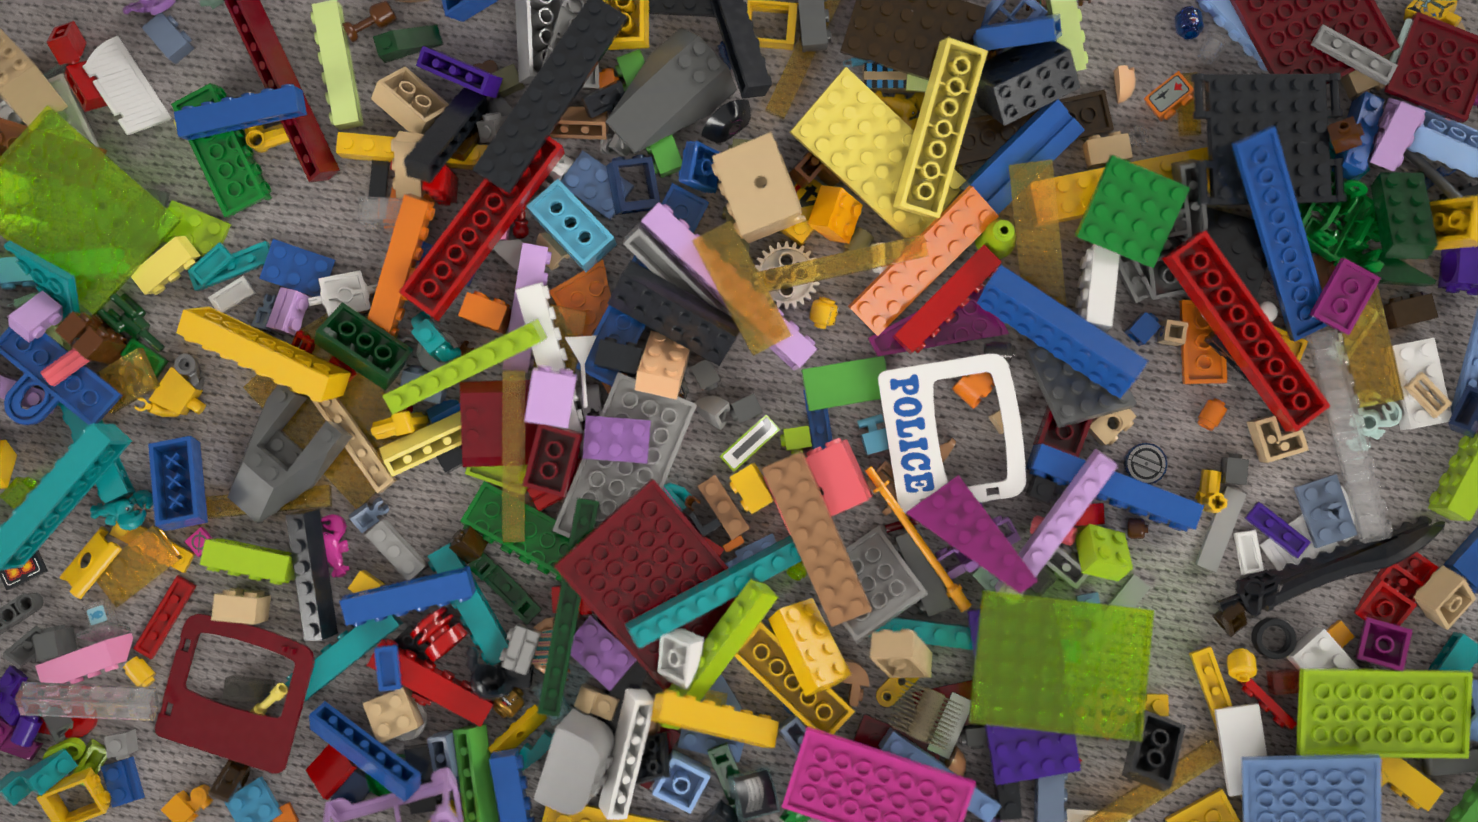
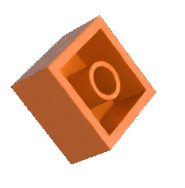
M474 290L473 294L466 293L458 316L466 321L505 335L510 323L512 310L505 301L497 298L491 301L490 297L486 296V294Z

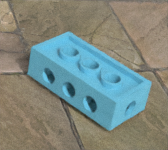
M559 179L555 180L526 206L531 216L585 272L590 270L617 245L614 236ZM562 209L559 213H554L556 210ZM570 224H576L574 227L568 228ZM590 238L588 242L582 243L584 239Z

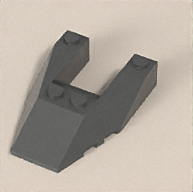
M1189 159L1171 163L1173 181L1190 187V190L1154 268L1132 260L1152 300L1186 293L1162 258L1195 233L1208 228L1206 206H1197L1199 184L1198 169H1195V162L1198 160Z
M278 384L267 398L228 494V498L257 524H260L279 511L288 502L298 498V495L307 489L314 487L353 437L338 423L326 421L304 450L282 432V429L307 397L292 391V388L287 385Z

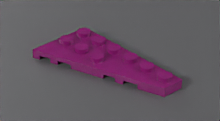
M983 287L977 294L973 291L968 296L971 300L963 308L960 306L954 311L955 317L948 324L944 321L939 326L941 331L933 339L929 336L924 341L926 346L923 349L1008 335L1009 332L998 317L985 311L977 304L984 290ZM916 312L887 327L879 336L874 334L868 338L877 357L907 352L893 336Z
M959 475L906 512L911 518L917 520L928 530H931L956 550L993 574L1018 594H1021L1038 582Z

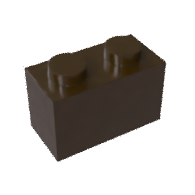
M1423 291L1409 294L1410 299L1403 300L1402 296L1389 299V304L1382 305L1388 329L1439 318L1432 293L1423 295Z

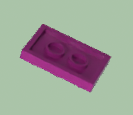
M1340 258L1309 315L1345 335H1350L1381 278L1346 258Z

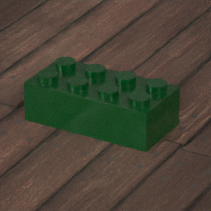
M1380 172L1371 185V193L1383 258L1428 259L1438 244L1424 174Z

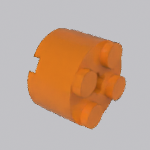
M989 372L962 376L952 387V390L974 409L981 402L979 397L985 398L993 389L990 385L993 387L995 385L992 375Z

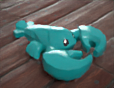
M139 490L134 492L133 496L129 499L122 498L105 505L102 503H98L96 506L92 505L90 516L93 519L99 516L106 517L105 524L114 526L117 521L119 527L123 530L136 529L143 524L147 512L144 509L141 513L140 510L134 511V505L137 503L143 509L144 504H146V509H150L153 506V494L147 490Z

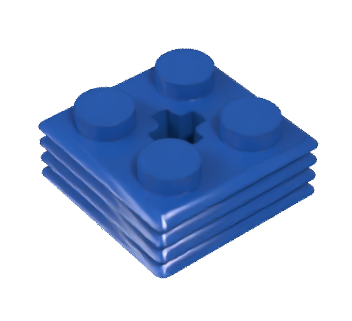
M687 141L683 151L682 166L679 171V182L703 193H716L719 179L715 176L711 164L714 163L712 156L721 152L698 141Z

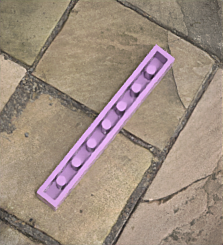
M1097 449L1093 451L1018 553L1035 577L1118 466L1112 459ZM1000 580L994 586L996 594L1011 604H1016L1024 593L1018 594Z

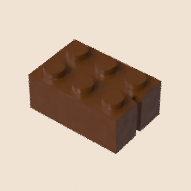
M72 311L54 330L69 344L76 338H79L72 347L86 360L114 365L122 357L120 354L128 344L126 342L128 339L125 335L116 333L101 318L95 315L89 316L84 312L77 313Z

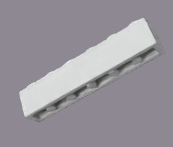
M626 689L614 737V747L611 756L614 758L611 766L606 771L608 776L603 785L598 804L606 819H627L654 703V699L646 689Z

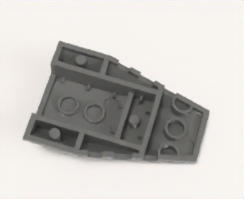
M680 28L649 55L606 120V124L634 153H637L659 142L664 137L670 136L676 131L708 117L737 90L728 66L699 35Z

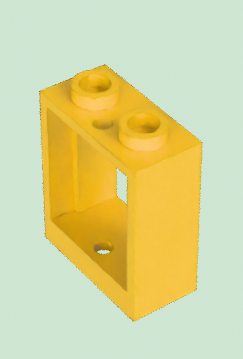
M769 0L747 1V12L751 20L752 11L788 14L786 40L758 38L760 47L793 50L798 3Z
M91 767L62 778L43 795H37L36 797L51 822H83L106 813L111 803L110 793L104 789L99 775L95 774ZM84 783L95 802L69 812L58 792Z

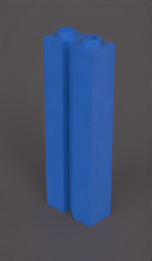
M1057 99L1041 107L959 189L963 192L969 185L973 186L990 207L999 214L1084 131V128L1068 113L1069 111L1060 100Z

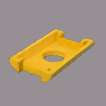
M103 526L97 530L60 575V579L68 581L72 587L69 592L79 599L86 594L122 550L118 544L111 541L109 543L106 540L105 536L109 532ZM89 552L91 554L90 563L85 568H81V560Z

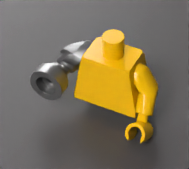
M190 354L179 355L175 360V367H170L149 398L151 403H147L143 397H138V400L144 401V406L137 407L134 405L135 409L138 411L147 409V412L160 417H178L180 414L187 415L190 410L198 415L201 414L206 408V404L198 400L203 392L204 376L202 369L199 370L198 368L199 364L196 357Z

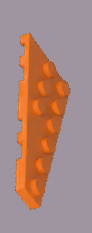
M604 260L596 263L587 272L582 271L549 290L575 337L593 336L608 307L607 303L611 293ZM602 382L609 394L612 387Z

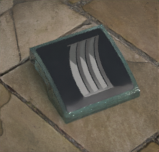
M768 767L728 776L731 798L735 799L738 821L743 822L780 812L775 786Z

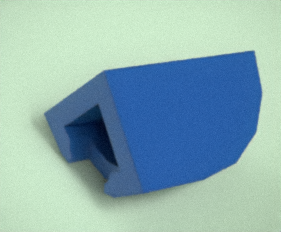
M452 399L446 400L427 409L426 411L432 424L461 411L460 402Z

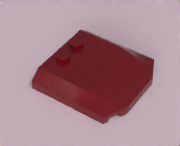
M531 379L460 381L463 467L528 465L538 428V423L525 422Z

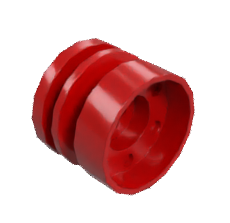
M446 606L432 611L410 633L413 639L421 634L423 635L417 642L418 646L427 641L430 643L424 653L433 663L443 657L468 635V632L460 623L452 627L448 625L454 618L453 614L444 619L442 618L448 612Z

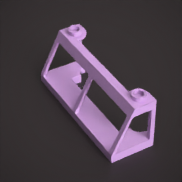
M449 767L438 769L431 775L432 782L421 784L420 789L406 802L393 793L351 804L345 798H337L325 802L323 822H330V817L334 822H344L393 807L396 822H401L400 805L443 794V805L437 806V812L431 815L430 822H463L457 779ZM450 791L454 793L457 817L449 807Z

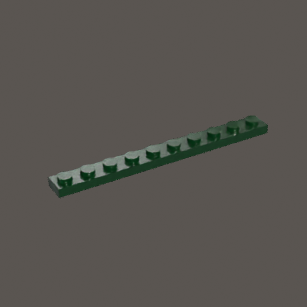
M577 498L567 553L594 530L599 501ZM563 576L537 714L556 717L560 715L581 601L579 594Z

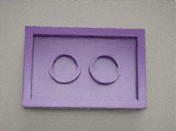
M586 415L583 459L648 464L651 420Z
M590 615L574 634L571 656L609 691L617 685L637 661L617 637L593 615Z

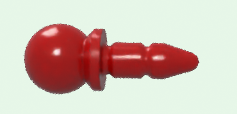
M526 206L517 216L518 219L514 220L515 225L513 226L512 233L518 239H524L529 234L528 220H524Z

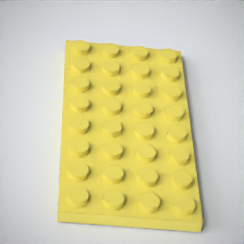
M845 67L789 133L911 244L935 220L893 207L914 130ZM955 169L953 170L942 212L961 191L959 188L966 182Z

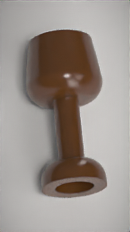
M387 0L371 5L369 8L371 16L354 25L350 22L342 23L352 42L357 41L358 32L373 24L384 29L397 20Z

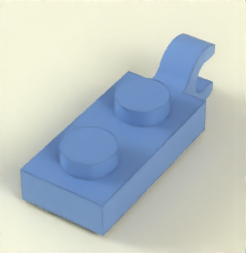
M773 533L734 551L737 557L725 562L727 567L730 568L777 543Z

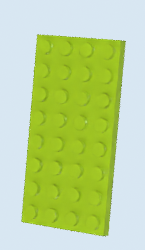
M1300 668L1296 754L1298 756L1379 754L1381 758H1469L1473 672L1466 670H1404L1402 672L1392 669Z

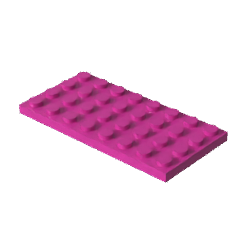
M807 726L782 808L823 822H963L976 782Z

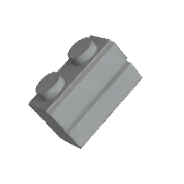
M516 624L514 628L511 627L507 635V640H510L508 648H504L500 656V660L503 661L501 667L524 675L528 674L542 631L521 624Z

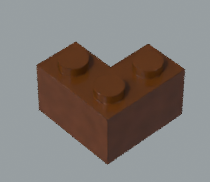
M809 150L789 172L790 177L802 189L816 175L828 186H834L840 181Z

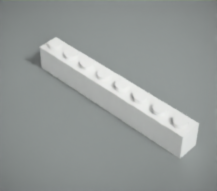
M543 282L517 288L516 293L525 325L538 319L548 337L544 341L532 346L537 368L538 365L550 366L553 371L560 372L561 368L567 369L565 361L568 360L566 350L561 348L559 340H562L559 327L555 328L553 321L556 319L555 310L553 307H549L548 299L551 298L548 286H544ZM575 388L567 429L584 433L585 436V429L582 426V421H585L582 409L577 408L576 401H579V397ZM584 437L580 450L584 447Z

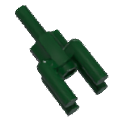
M114 293L110 297L124 311L121 316L112 308L107 312L104 309H100L96 313L116 333L125 331L135 340L142 337L158 352L165 348L161 342L148 332L151 325L143 319L146 311L126 293L121 296Z

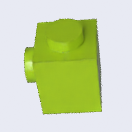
M809 426L783 429V434H780L781 447H786V451L791 450V454L803 451V448L812 447Z

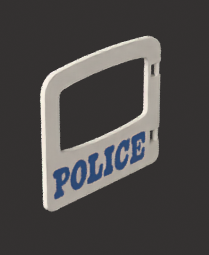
M983 354L886 370L879 374L878 383L897 503L905 514L920 503V499L927 498L948 483L939 448L933 401V384L936 380L982 372H989L992 375L1003 423L1007 477L1003 481L967 487L979 503L1011 498L1023 491L1026 484L1021 421L1009 365L1002 356ZM998 487L999 494L987 495V488Z

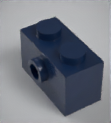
M1467 385L1448 424L1452 431L1474 438L1478 430V388Z

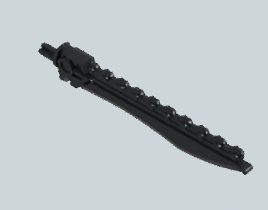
M1420 516L1414 524L1403 522L1400 529L1386 528L1383 535L1369 534L1367 540L1363 542L1353 540L1350 546H1336L1331 553L1321 551L1314 559L1303 557L1297 565L1286 563L1283 570L1269 569V571L1264 570L1240 580L1238 579L1235 581V595L1218 600L1216 604L1219 611L1224 612L1229 606H1235L1237 603H1240L1246 612L1251 615V618L1255 619L1261 614L1262 610L1269 612L1275 606L1327 583L1352 575L1387 568L1403 561L1426 546L1444 530L1445 522L1439 521L1429 525L1432 523V520L1426 516Z

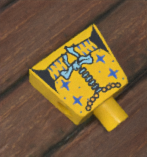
M1413 0L1405 8L1403 20L1412 19L1416 12H1420L1457 27L1462 17L1454 13L1457 0Z

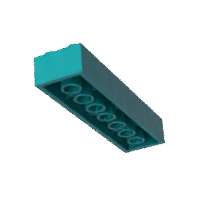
M92 423L85 427L82 431L83 435L68 447L69 451L54 463L55 467L50 473L45 474L41 478V483L37 488L27 494V499L24 503L13 510V515L10 519L0 525V571L23 567L130 445L132 440L115 424Z

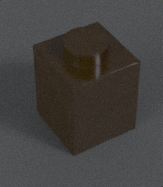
M469 526L464 530H458L453 535V542L449 548L468 564L481 557L488 542Z

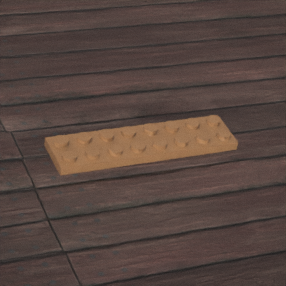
M803 451L763 467L762 471L831 627L871 612V605Z

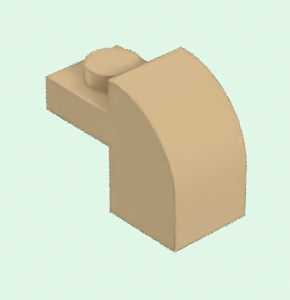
M584 683L581 684L574 706L587 714L592 713L612 721L620 699L604 694V690Z

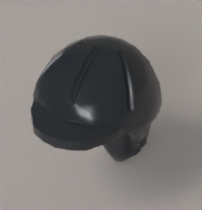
M475 647L467 648L465 653L468 657L466 665L471 672L470 686L473 693L486 701L497 700L509 694L513 686L499 665L494 667L491 664H479L478 650Z

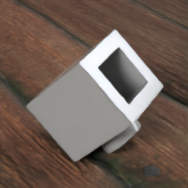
M136 729L116 732L104 737L107 758L116 757V760L129 758L131 753L139 750Z

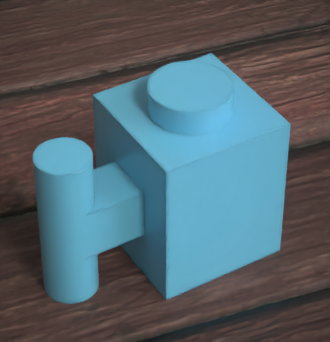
M882 414L857 421L859 429L868 428L869 433L860 435L866 455L889 449L886 428L877 430L876 424L884 422Z

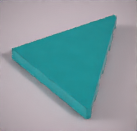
M12 241L4 244L5 249L14 253L18 258L16 263L26 276L30 274L32 279L38 284L36 286L39 292L43 290L62 306V322L72 311L80 313L75 277L72 274Z

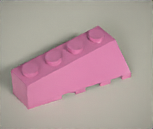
M132 633L104 640L36 665L35 667L43 690L53 688V691L67 687L66 682L70 681L72 685L84 681L83 676L87 675L89 679L101 675L100 670L105 669V672H109L119 668V663L127 661L133 641Z

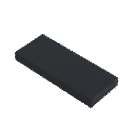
M372 160L368 202L386 203L390 162Z

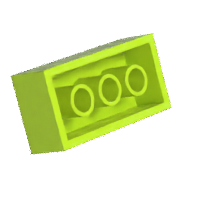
M1475 434L1474 438L1469 436L1461 438L1458 444L1460 447L1458 452L1450 458L1448 463L1450 467L1440 477V485L1437 491L1433 492L1429 498L1430 504L1428 509L1448 520L1471 521L1478 508V434Z
M223 538L205 539L200 565L207 566L206 570L228 571L227 574L232 576L249 575V579L258 581L270 579L269 583L277 585L295 580L291 552Z

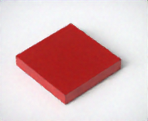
M328 744L305 771L322 798L329 800L357 767L352 761Z

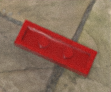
M1251 678L1247 682H1239L1243 686L1241 690L1248 697L1252 698L1253 696L1258 701L1257 704H1259V708L1265 713L1269 711L1274 716L1272 718L1273 722L1280 728L1286 727L1292 730L1297 725Z

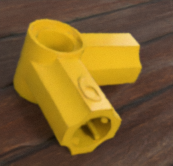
M264 124L245 128L247 145L259 153L290 142L282 124L266 129ZM262 137L261 143L255 145L256 140Z
M400 412L391 415L390 418L372 422L371 433L376 440L386 439L395 435L402 436L426 427L429 420L422 412Z
M1205 469L1201 471L1199 491L1196 493L1195 499H1197V503L1205 505L1203 508L1205 512L1218 513L1227 507L1228 500L1225 499L1222 493H1219L1222 472Z

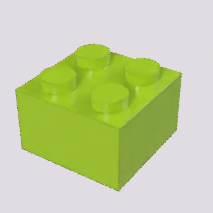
M1088 524L1076 536L1075 542L1083 574L1118 582L1133 569L1124 532Z

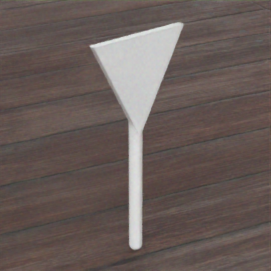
M596 336L565 337L581 366L583 407L587 408L585 362Z

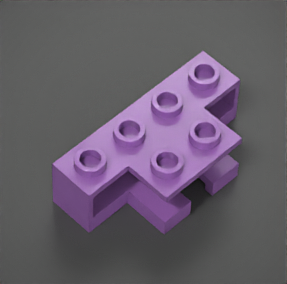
M1000 515L992 519L997 527L1005 522L1007 523L1011 533L1005 537L1011 545L1021 540L1009 517L1002 518ZM945 547L935 553L938 561L952 553H955L960 563L946 570L951 580L966 571L970 573L980 567L976 562L966 557L954 547L948 550Z

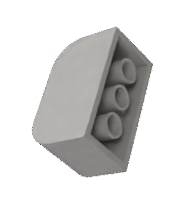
M575 709L568 713L556 727L534 801L563 814L572 815L582 811L590 799L597 795L600 786L603 787L608 775L605 774L606 768L609 769L614 758L611 756L614 747V735L604 722Z

